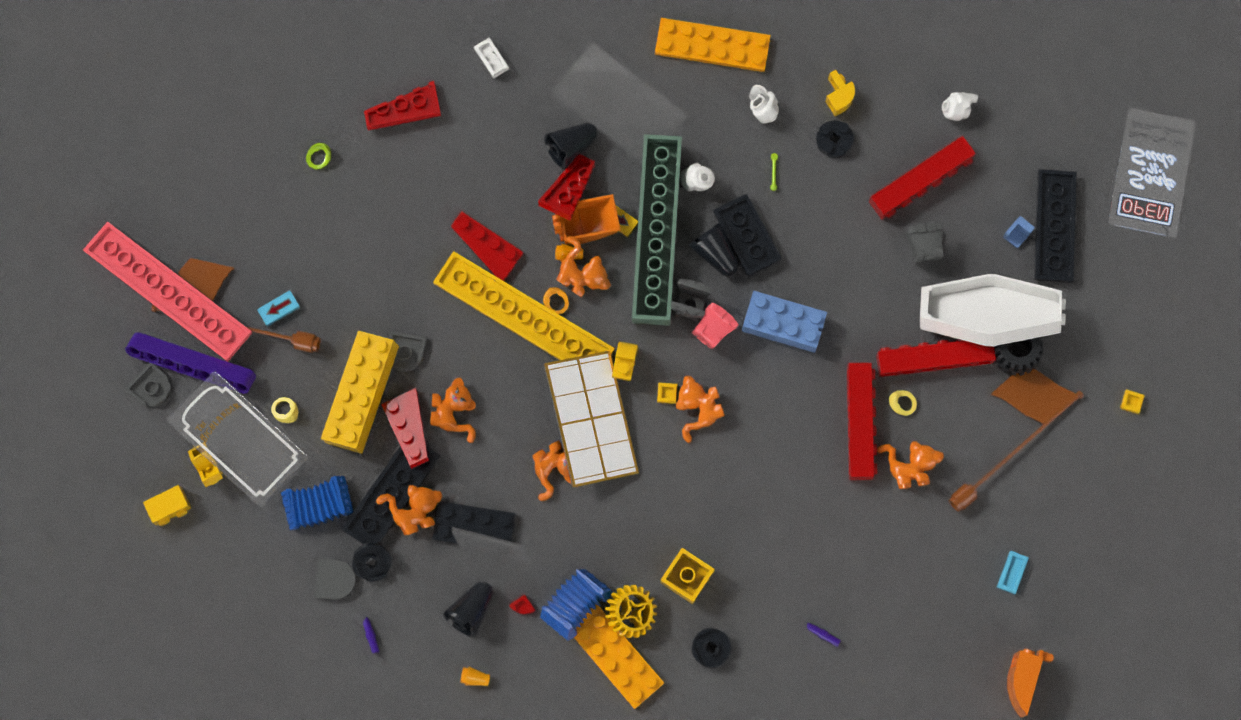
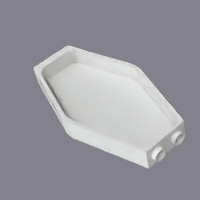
M986 274L925 286L921 289L920 329L984 346H997L1061 333V325H1065L1066 314L1062 313V310H1065L1066 299H1062L1061 290L996 274Z

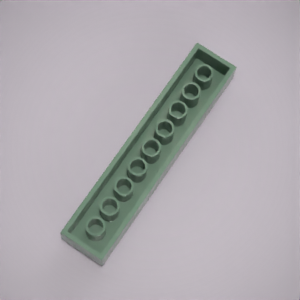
M644 134L632 323L670 326L682 137Z

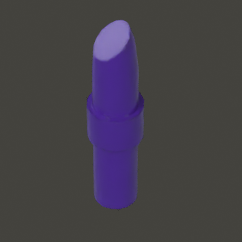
M366 617L363 620L365 636L369 642L372 654L380 652L376 641L375 631L369 618Z
M807 623V629L816 634L820 639L826 640L836 647L839 646L840 639L816 625Z

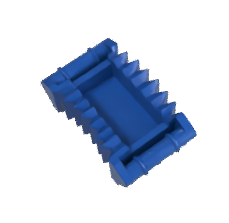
M333 476L329 483L324 480V485L322 483L319 484V487L314 485L313 490L308 486L307 491L304 488L301 491L297 488L296 492L289 488L281 493L282 504H284L287 514L286 521H288L290 530L300 529L301 525L306 528L307 524L313 528L314 523L320 526L321 522L327 524L328 519L334 521L335 516L340 519V514L348 516L354 512L345 476Z
M577 569V576L571 575L572 580L566 579L567 585L561 584L562 590L556 589L557 596L551 595L553 601H548L549 606L544 605L542 607L540 618L567 641L577 635L576 627H581L580 623H584L583 618H587V613L592 614L591 609L596 610L595 605L601 606L600 601L607 602L613 593L606 584L600 582L594 574H591L586 569Z

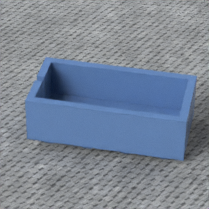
M753 291L742 332L815 353L827 312Z

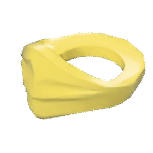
M899 390L892 393L889 397L891 408L899 415L908 416L916 410V398L909 391ZM900 396H907L911 399L912 408L909 411L900 408L898 404Z
M279 398L274 401L271 407V412L275 419L282 423H292L298 418V406L290 398ZM281 402L290 404L291 410L286 415L276 412V407Z

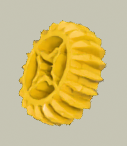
M624 585L623 589L617 588V593L611 594L613 599L607 600L610 607L605 608V610L610 612V614L605 616L606 618H611L608 625H615L613 631H619V636L626 635V638H631L632 636L638 638L640 634L645 635L646 630L652 629L649 623L656 622L652 617L657 616V612H653V608H656L657 605L651 603L655 598L648 597L650 592L644 591L643 587L637 588L636 585ZM628 596H635L639 599L640 603H634ZM628 619L635 627H628L622 621Z

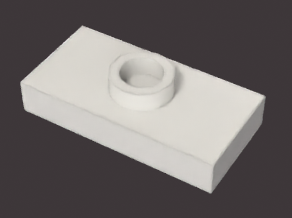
M490 37L474 46V50L493 79L509 70L507 63Z

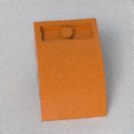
M613 194L579 201L571 221L557 214L552 215L555 234H559L560 242L564 241L569 246L573 245L567 242L568 236L576 237L583 244L608 237L621 230Z
M1023 649L1013 655L1007 676V690L1011 704L1020 718L1028 715L1042 662H1051L1054 659L1052 654L1043 650L1037 651L1035 655V651Z

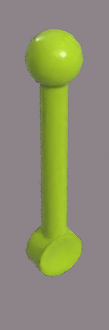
M773 153L770 157L772 160V185L770 189L776 191V161L778 155Z

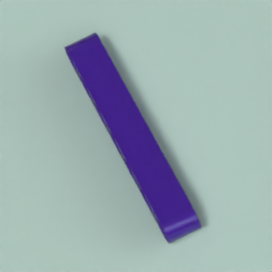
M139 332L133 334L125 348L127 354L134 358L221 387L226 386L228 389L242 394L249 392L256 379V374L248 368Z

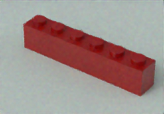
M961 136L872 195L869 203L881 220L885 217L889 219L897 213L896 210L900 207L906 208L915 197L921 198L930 187L936 188L943 183L942 179L945 177L951 178L958 173L959 168L962 166L966 168L972 164L976 153L966 139Z
M956 339V342L941 340L937 344L932 345L929 342H924L915 347L902 345L899 346V349L884 347L876 354L879 377L993 364L996 360L994 346H984L961 339Z
M848 363L849 480H873L874 475H877V463H874V456H877V444H873V437H876L877 434L876 425H873V418H876V406H873L872 399L876 397V389L872 387V380H875V368H872V363Z

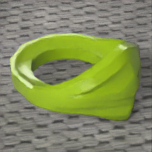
M325 143L312 145L306 155V162L309 167L317 170L327 166L331 160V149ZM323 150L326 153L324 162L321 165H314L311 161V156L316 151Z

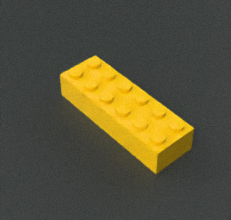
M362 331L357 332L321 436V440L325 443L363 454L399 345L394 340Z

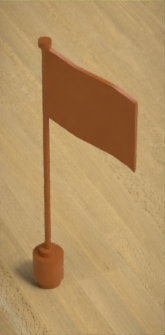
M190 258L180 269L178 276L213 301L224 280L235 268ZM154 305L151 307L153 312L160 311ZM247 327L255 333L291 340V345L296 350L313 353V351L318 352L320 348L321 338L317 337L316 334L297 331L296 334L290 337Z
M1032 369L1028 374L1025 372L1024 375L1020 376L1019 373H1016L1015 376L1009 377L990 395L1004 400L1025 416L1043 425L974 486L964 483L951 495V498L948 500L949 504L957 512L965 510L978 498L976 488L1077 399H1082L1084 394L1081 391L1074 393L1059 386L1035 369Z

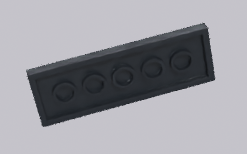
M1038 170L1034 280L1066 283L1074 281L1077 172Z
M400 446L341 530L361 544L381 543L395 522L389 508V502L385 501L379 505L376 503V499L382 494L389 493L395 497L397 508L405 509L410 498L408 487L415 485L419 488L441 455L427 446L429 461L411 469Z

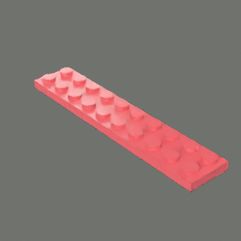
M109 222L101 228L83 249L87 255L228 362L252 334L251 330Z

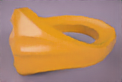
M554 287L546 291L543 297L544 306L557 314H563L569 307L567 294L562 289ZM553 294H558L564 299L565 305L561 310L551 308L549 298Z

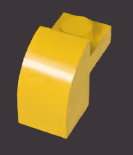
M837 70L829 73L828 80L835 91L826 96L825 102L836 117L851 106L855 95V87L852 81L845 84L844 76L841 73L838 74Z
M619 341L612 378L631 381L638 345Z
M198 445L188 451L191 462L197 469L205 487L214 485L223 479L218 463L205 449Z

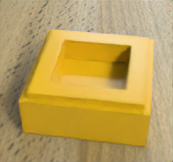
M658 383L657 403L676 404L678 384Z
M1126 389L1120 409L1139 414L1145 395Z

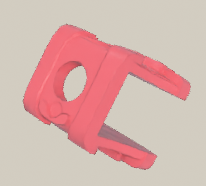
M712 302L705 309L704 317L692 331V334L697 336V339L704 345L713 349L727 334L735 330L739 324L725 309Z

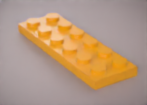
M661 18L655 55L765 72L771 35Z
M595 605L596 610L591 609L592 614L587 613V618H583L584 623H580L581 627H576L577 635L574 639L635 710L665 683L627 638L619 636V631H613L615 625L609 626L608 623L611 620L605 617L606 614L598 605Z

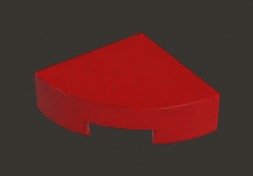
M525 594L509 604V607L519 614H531L536 611Z

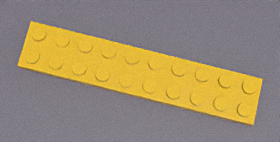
M454 251L433 281V284L558 360L610 351L612 355L615 350L614 347Z

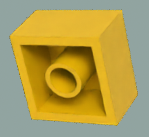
M681 548L661 578L660 583L693 604L715 569L684 548Z

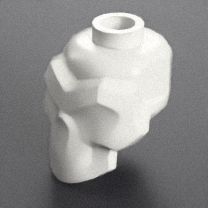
M754 85L749 94V98L752 100L750 102V109L753 110V115L761 123L773 122L779 112L778 100L773 92H767L766 88L761 85Z
M964 92L951 93L942 104L945 118L953 121L968 118L971 113V104L977 103L978 95Z
M698 163L691 164L679 174L680 183L688 191H705L712 187L715 179L711 169Z

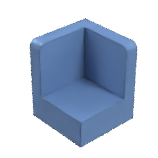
M1019 216L1006 231L1003 238L1018 249L1035 227Z

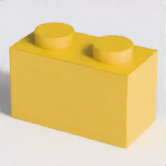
M179 485L143 502L152 523L156 526L166 525L170 522L171 518L175 516L182 517L188 513L187 510L191 509L190 503L182 487Z

